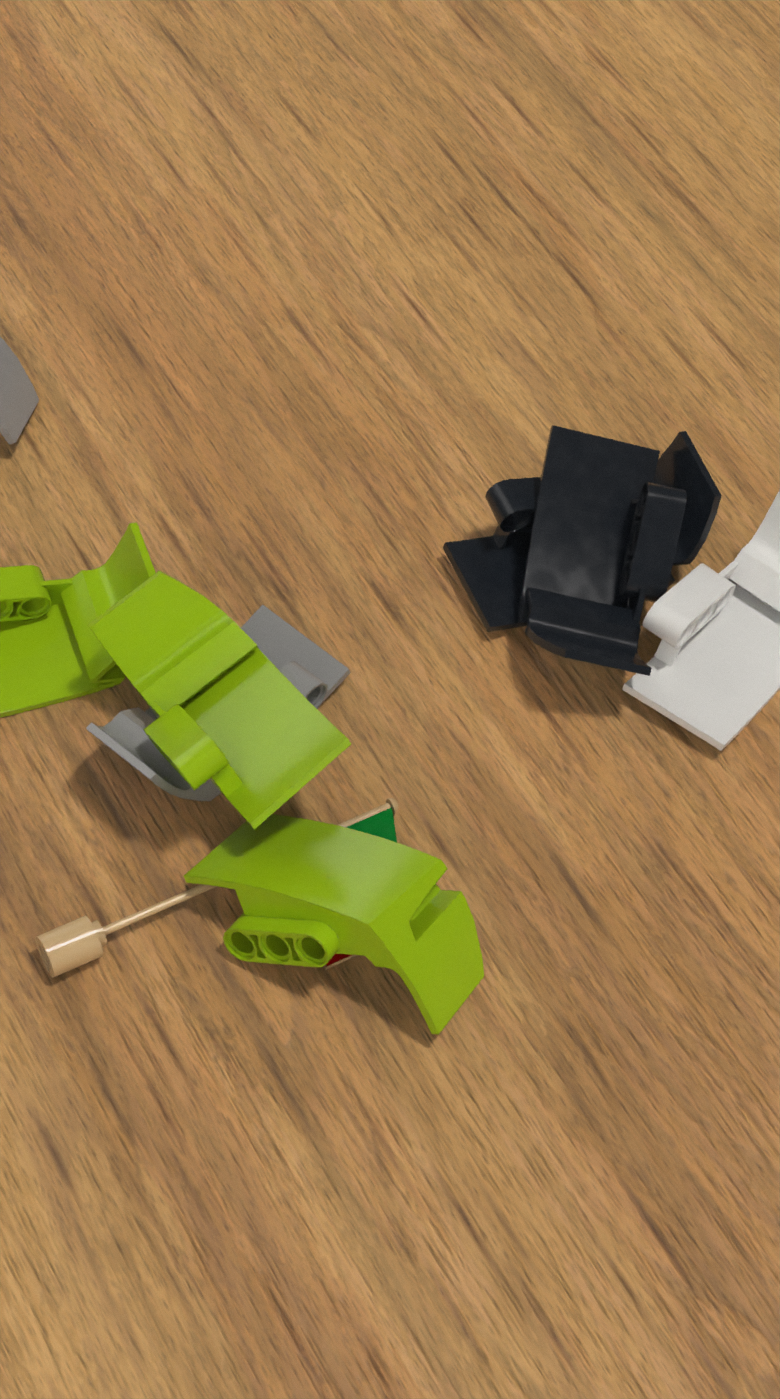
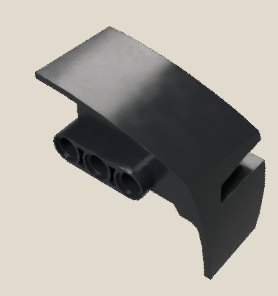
M555 425L551 426L534 511L518 615L519 622L527 624L525 629L526 636L535 644L565 658L650 676L651 667L640 658L637 650L641 631L640 617L644 600L656 602L667 591L687 501L685 490L653 483L660 454L659 450Z
M686 431L678 433L673 442L658 459L653 482L683 489L687 494L686 507L672 566L690 564L695 559L707 539L722 496ZM541 477L508 479L494 484L485 495L498 523L493 536L445 542L443 546L487 632L527 625L519 622L518 615ZM672 573L670 574L668 587L675 581Z

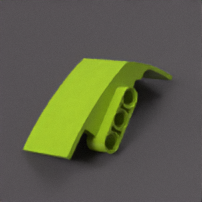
M129 523L123 537L104 565L97 569L82 570L70 579L45 581L41 569L34 565L0 567V718L92 694L116 686L126 678L87 625L156 573L137 523Z
M160 570L87 625L157 716V719L143 730L159 752L194 791L210 779L254 830L351 745L349 739L301 694L261 652L258 645L223 610L204 595Z
M272 814L255 830L247 821L243 823L184 875L186 883L235 889L244 912L227 929L223 936L227 950L234 957L246 962L317 968L326 965L335 954L366 956L376 967L392 969L402 978L420 1009L431 1034H440L484 977L483 959L476 925L462 891L441 890L436 885L448 869L441 859L406 845L339 825Z

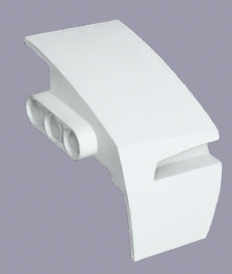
M780 490L757 532L750 542L741 549L733 562L720 573H717L704 563L699 564L653 604L645 616L642 625L662 640L654 657L647 663L651 667L650 676L636 673L622 688L623 691L720 751L748 725L780 690Z

